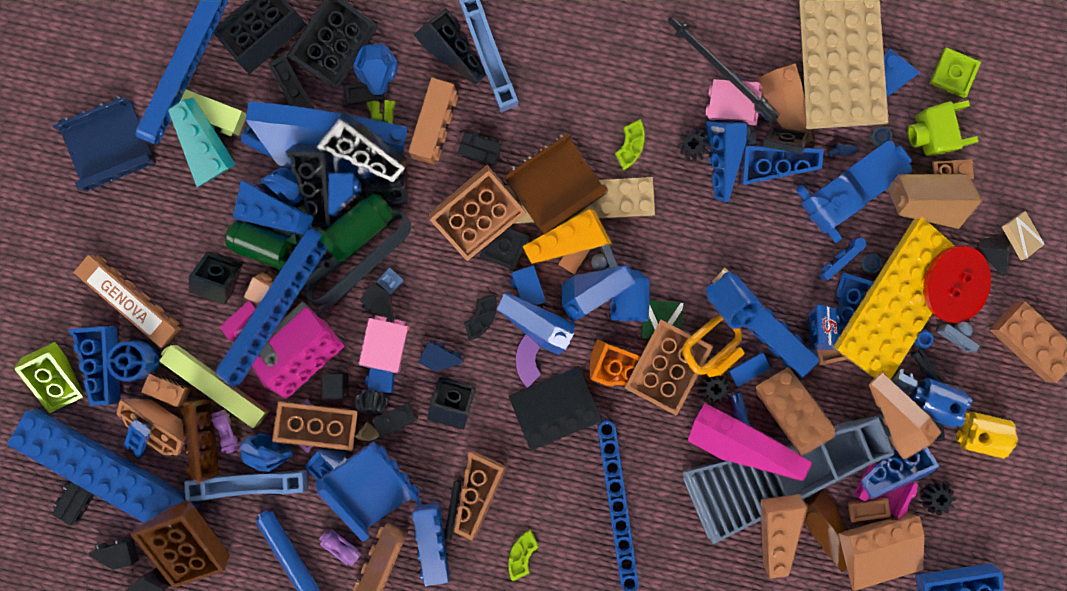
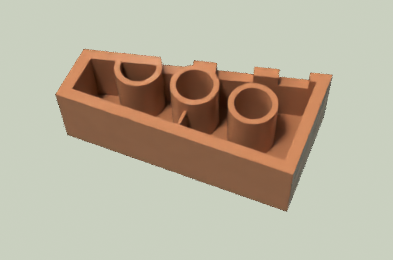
M475 451L469 452L455 533L470 540L476 538L507 466Z
M799 494L761 500L763 566L770 579L786 577L790 574L807 509Z

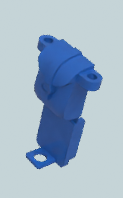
M886 141L814 194L810 195L802 184L795 190L803 200L800 204L809 214L810 220L815 222L823 234L827 233L836 244L842 240V237L834 227L885 191L897 175L909 174L912 170L909 163L912 160L900 145L896 146L892 141Z

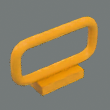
M719 313L687 339L683 345L685 360L690 368L699 375L706 373L709 377L721 375L745 354L741 347L736 348L741 343L743 337L741 328L733 329L735 333L734 339L703 367L696 363L690 349L723 320Z

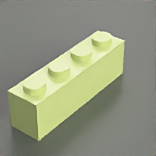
M185 90L180 102L185 99L194 98L213 129L217 127L221 129V133L230 137L232 134L239 136L246 119L244 112Z

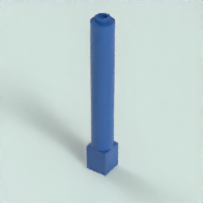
M265 510L257 515L258 520L255 521L296 590L320 591L273 511L268 512Z

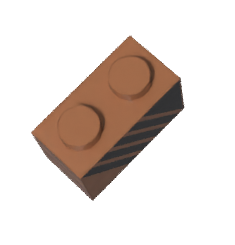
M152 373L148 375L142 392L179 407L183 406V402L187 401L192 387L159 373Z

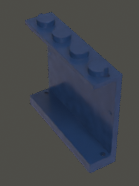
M125 97L113 98L110 103L98 104L90 111L78 112L75 117L61 119L58 121L59 123L53 125L54 129L61 131L80 181L75 182L78 190L87 192L156 164L148 141L136 136L140 121L132 101Z

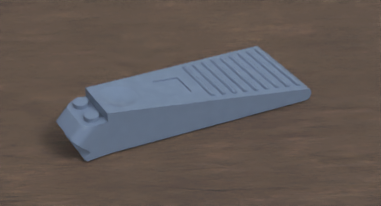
M879 414L834 425L835 437L802 456L812 462L803 481L722 459L682 471L684 483L708 539L711 540L712 544L717 543L760 521L762 499L797 494L803 499L874 462L894 455L895 447L890 440L891 432L888 425H884L882 420L885 417ZM789 439L778 442L798 454Z

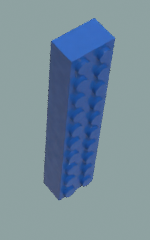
M39 409L27 410L7 443L11 448L144 523L171 506L186 501V493ZM199 500L190 501L198 511L202 502Z

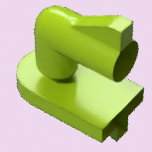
M385 100L384 114H380L379 101L367 102L371 112V120L393 124L395 101Z

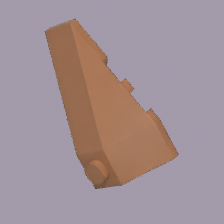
M796 64L776 69L754 79V82H759L762 86L761 96L766 98L768 104L780 113L776 120L781 128L809 133L808 142L813 141L811 129H806L805 98Z

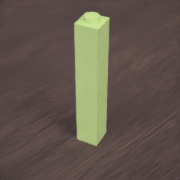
M170 345V347L167 346L161 354L163 357L160 359L162 364L253 429L259 427L269 413V410L237 387L230 386L217 376L216 372L178 345Z

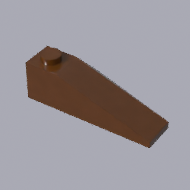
M821 489L804 502L807 509L803 525L840 572H843L847 569L839 533L844 532L845 528L835 502L824 489Z

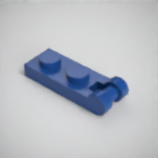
M863 238L851 240L849 248L846 251L842 249L835 255L837 259L832 263H826L821 268L822 272L818 276L823 281L829 280L865 248L866 241Z
M134 420L129 426L124 448L133 451L134 456L138 459L147 451L145 448L151 434L148 426L137 420Z

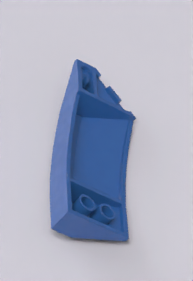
M249 101L246 122L255 132L266 150H268L276 164L291 168L292 163L290 158L287 157L286 150L294 144L318 145L321 138L341 114ZM352 116L399 153L403 154L407 127ZM332 153L334 174H354L361 180L381 177L361 165L358 167L352 164V161L343 157L338 158Z

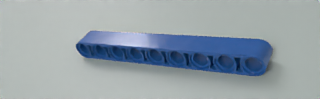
M200 0L137 127L136 136L156 145L161 141L171 121L168 110L180 102L227 6L228 0Z
M312 228L304 234L217 369V376L230 386H236L243 380L327 250V247L320 241V231Z
M604 419L598 423L597 431L619 581L624 591H636L638 589V577L616 428L610 420ZM604 424L611 425V431L607 434L601 432ZM608 443L614 445V450L610 453L604 451V447ZM611 462L617 464V468L613 472L607 470V465ZM618 482L620 487L618 490L613 491L610 489V484ZM621 501L623 506L615 510L613 509V503ZM619 520L625 521V526L621 529L615 527L616 522ZM621 540L628 541V545L624 548L619 547L618 543ZM624 559L631 560L629 566L623 567L621 565ZM628 578L634 580L630 586L624 585L625 580Z

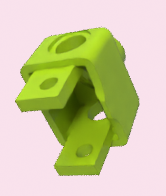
M969 100L955 104L949 101L929 107L916 115V124L908 126L910 144L913 147L922 146L926 156L952 153L964 146L979 142L977 136L961 139L955 111L969 107Z

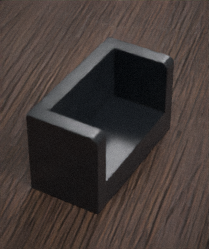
M349 373L322 374V398H344L349 396Z

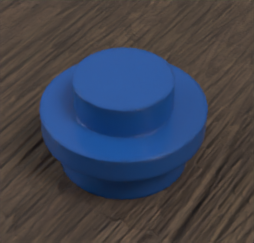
M922 329L914 343L919 348H928L933 343V335L930 331Z

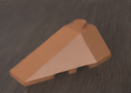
M879 373L870 382L869 386L877 407L881 408L885 417L882 419L884 425H888L891 432L890 440L903 459L929 446L938 437L941 431L931 417L887 376Z

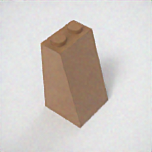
M967 174L897 175L888 187L889 194L899 215L914 219L922 217L927 222L957 229L962 226L982 202L970 176Z

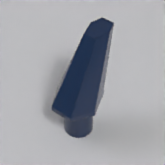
M834 143V148L828 150L827 154L831 158L837 154L842 156L858 152V149L855 145Z

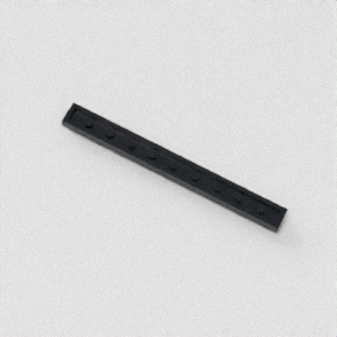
M285 55L268 63L291 106L315 109ZM359 193V199L348 209L349 211L365 199L362 193Z

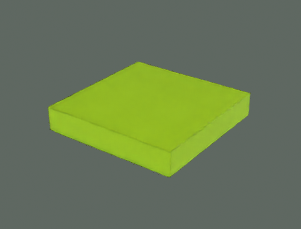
M946 47L942 51L929 84L965 98L969 93L981 62Z

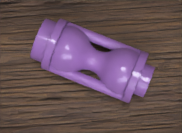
M225 409L211 414V422H213L221 438V451L226 450L228 454L238 450L237 446L240 445V442L233 435L230 426V413H227Z
M333 529L330 532L326 530L319 539L322 541L320 546L324 547L346 565L349 564L352 567L361 556L358 548L337 534Z

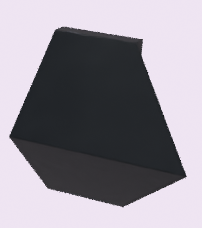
M1007 235L980 240L976 250L1004 277L1009 270L1013 254V246Z

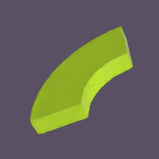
M641 119L623 128L625 141L622 148L615 153L623 171L628 169L638 159L643 149L645 132Z
M531 529L524 532L511 549L509 573L512 581L530 573L528 567L529 557L533 551L539 548Z

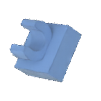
M388 268L377 281L391 295L404 282L391 268Z
M901 369L891 381L905 394H908L916 388L917 380L913 379L912 373L908 376L904 375V369Z

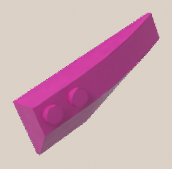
M704 403L695 419L688 438V442L722 460L777 473L778 475L801 481L804 480L812 465V462L706 403Z

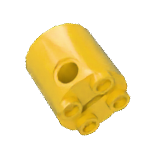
M965 412L964 424L956 433V441L960 442L962 449L1003 459L1008 457L1018 442L1014 423L1009 420L975 412Z

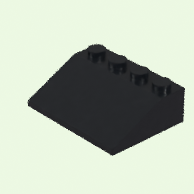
M247 0L216 27L214 35L236 62L250 75L307 24L286 0Z
M323 0L286 57L338 90L353 67L360 49L368 44L379 26L344 0Z
M579 366L509 395L530 451L602 422Z

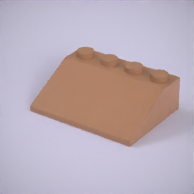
M486 165L429 213V220L468 261L526 214V212L498 176Z
M660 320L625 389L677 416L698 376L690 368L683 355V345L692 335ZM698 340L691 347L690 351L696 363L703 367L713 346Z
M906 513L901 519L891 517L839 533L853 591L923 570L924 532L920 516Z
M387 523L385 527H380L376 536L379 538L377 545H372L368 554L371 556L369 563L365 562L361 573L364 575L361 581L357 580L353 591H383L408 531L390 523Z

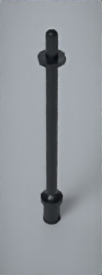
M673 17L668 19V23L677 31L675 37L685 38L754 104V110L757 113L760 112L770 123H773L779 117L780 113L768 104L766 98H759L688 31V24L681 25Z

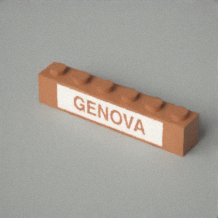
M88 255L73 273L160 348L169 346L182 331L178 326L179 323L172 317L168 318L163 314L165 311L160 306L149 302L150 298L146 294L135 290L136 286L132 282L121 278V273L118 270L107 266V261L99 255Z

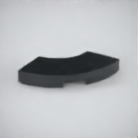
M496 294L477 299L475 315L464 323L469 341L483 335L493 323L497 310Z

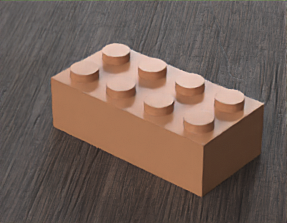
M431 78L409 149V154L413 159L435 165L436 160H440L442 154L440 146L442 142L445 143L448 134L446 127L447 124H451L453 118L451 113L452 107H456L459 98L454 84Z
M1025 301L1014 302L989 329L1045 382L1057 383L1066 374L1067 339Z
M789 367L756 386L758 397L800 456L807 454L835 437V428Z
M278 402L273 441L353 450L358 411Z

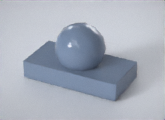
M609 245L601 246L600 250L602 253L594 255L591 261L592 267L596 271L618 267Z
M965 321L956 323L953 327L949 324L939 325L936 330L965 352H976L979 348L978 344L969 339L972 336L973 329Z

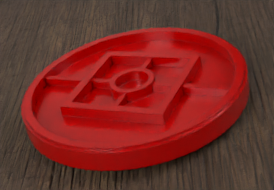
M952 246L940 252L929 265L924 279V298L931 313L937 318L951 323L964 322L975 316L984 306L991 288V272L988 262L978 250L967 246Z

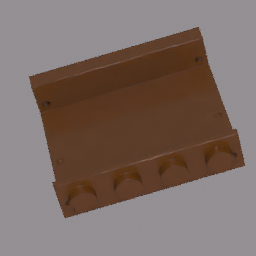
M569 133L565 136L561 134L554 140L555 143L550 146H543L538 150L539 153L534 157L532 155L528 156L522 161L523 164L518 168L514 166L506 172V182L543 235L562 225L609 191L605 184L602 185L573 144Z

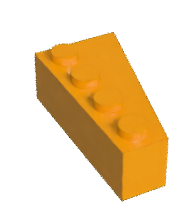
M589 209L524 245L523 248L531 264L609 245L612 242L595 210Z

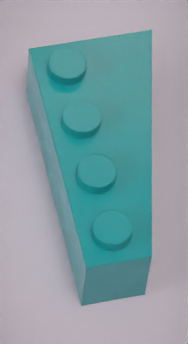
M194 98L185 99L168 110L197 187L210 182L236 166V163Z

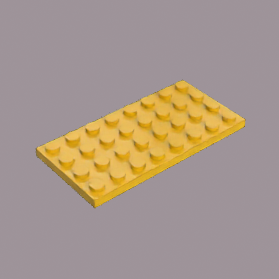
M924 218L914 219L833 348L873 378L879 373H883L891 380L915 342L917 335L922 331L932 315L925 302L923 291L927 269L940 252L955 245Z

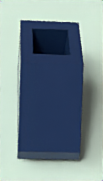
M435 340L434 343L428 342L418 363L435 372L461 364L464 359L460 358L462 354L455 350H451V352L445 350V345Z

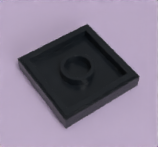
M771 127L764 139L763 147L802 154L808 142L809 133Z
M508 227L482 249L480 257L515 271L524 250L523 246L526 245L529 235Z

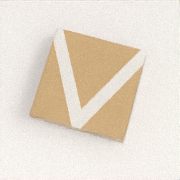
M1026 211L1018 214L1002 226L1021 260L1028 258L1044 245Z

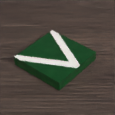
M650 300L648 321L642 322L641 338L651 339L660 320L681 330L683 303Z

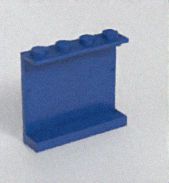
M375 442L315 482L317 493L363 542L369 538L368 527L411 498L418 504L421 502L418 495L420 491L417 486L410 484L407 474L404 471L400 472L395 460H390L384 447H379Z

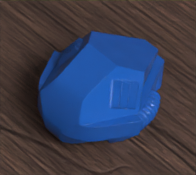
M384 44L364 45L360 49L353 65L355 75H357L361 83H365L368 86L369 92L373 95H381L388 90V83L395 78L394 76H396L398 69L396 59Z
M280 167L260 179L259 184L265 190L275 193L288 204L295 205L304 201L303 195L298 189L299 183L296 175L293 174L291 169Z
M257 433L256 436L247 437L240 443V452L244 463L259 471L269 472L289 460L288 457L294 455L289 443L274 442L273 436L267 433Z

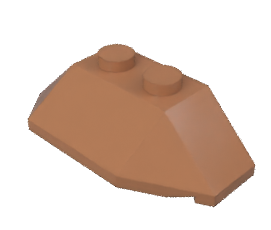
M120 399L116 414L119 418L123 419L128 429L134 420L144 423L151 431L147 443L149 446L163 455L180 454L184 443L181 419L153 400Z

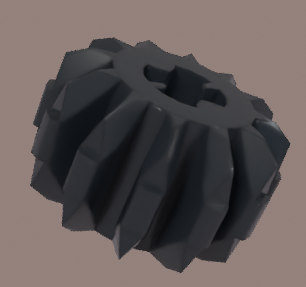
M694 128L692 134L687 130V137H680L684 142L679 143L678 147L683 148L680 154H686V160H689L691 156L693 162H696L697 156L703 160L702 153H710L705 149L711 147V143L707 142L710 137L708 135L704 136L705 132L703 130L698 133L697 129ZM696 141L699 145H697L695 149H693L691 145H694V142Z
M707 375L708 381L705 378H701V381L705 384L704 386L698 385V388L704 389V391L699 393V396H705L704 402L710 400V404L715 405L717 401L721 405V398L729 399L725 393H731L730 389H726L731 384L730 382H724L726 376L723 375L719 378V375L714 377ZM714 384L719 388L718 392L715 391V394L711 391V386L714 387Z
M363 389L357 392L355 397V409L357 411L371 415L385 413L388 403L386 394L370 389Z
M935 482L933 485L929 483L928 490L922 489L926 493L925 496L920 497L921 500L925 501L922 505L924 508H928L929 513H936V515L940 516L942 512L949 513V507L955 508L951 502L957 499L952 496L954 491L949 489L947 484L941 485L940 482Z

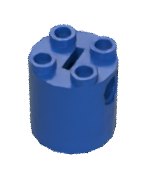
M630 270L637 282L611 298V320L648 321L650 279L638 270Z
M731 271L724 273L721 279L706 288L708 300L716 307L717 312L732 329L752 324L762 308L761 302L741 281L740 277Z
M145 341L121 342L110 350L107 357V367L110 373L122 381L145 379L149 374L157 373L160 365L159 349Z
M925 378L919 386L912 390L910 399L926 412L934 422L951 428L961 427L964 424V414L972 403V398L968 397L965 391L930 378Z

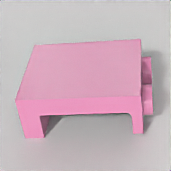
M714 79L713 85H710L709 88L710 104L706 106V116H708L710 121H715V119L747 122L749 125H757L758 113L754 110V104L729 80ZM742 81L753 93L761 98L762 86L759 82Z
M375 315V319L369 318L359 365L399 373L406 336L410 326H405L406 322L395 319L394 323L387 322L386 317Z

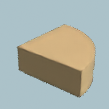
M367 421L355 438L362 441H370L378 438L379 434L376 428Z

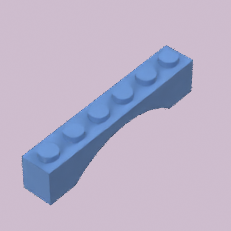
M459 0L500 112L517 107L518 99L497 50L480 0Z
M307 470L215 476L199 484L190 479L185 481L186 501L247 494L303 493L308 489Z

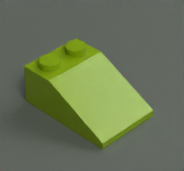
M55 342L22 357L14 368L49 413L84 397L67 357Z

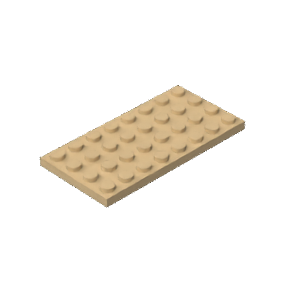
M799 0L806 129L887 124L888 111L880 0Z

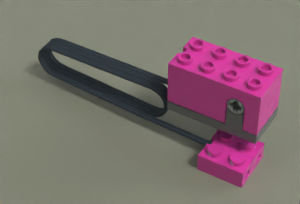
M391 209L393 211V218L387 222L388 226L395 220L402 219L400 227L319 299H312V292L315 286L345 261H337L332 255L329 259L333 264L329 270L326 268V271L318 267L310 274L305 282V297L316 306H325L316 313L307 304L301 302L279 322L252 364L253 369L264 385L287 399L344 347L343 343L321 315L407 238L411 231V222L400 210ZM248 301L224 322L220 328L225 336L235 342L257 306Z

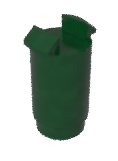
M372 194L369 198L359 202L326 229L325 233L322 231L320 241L337 261H345V257L351 256L387 226V222L393 218V211L381 196Z
M239 220L233 222L225 234V243L228 249L235 251L236 254L276 267L279 272L301 240L299 235L294 233L291 237L251 222Z

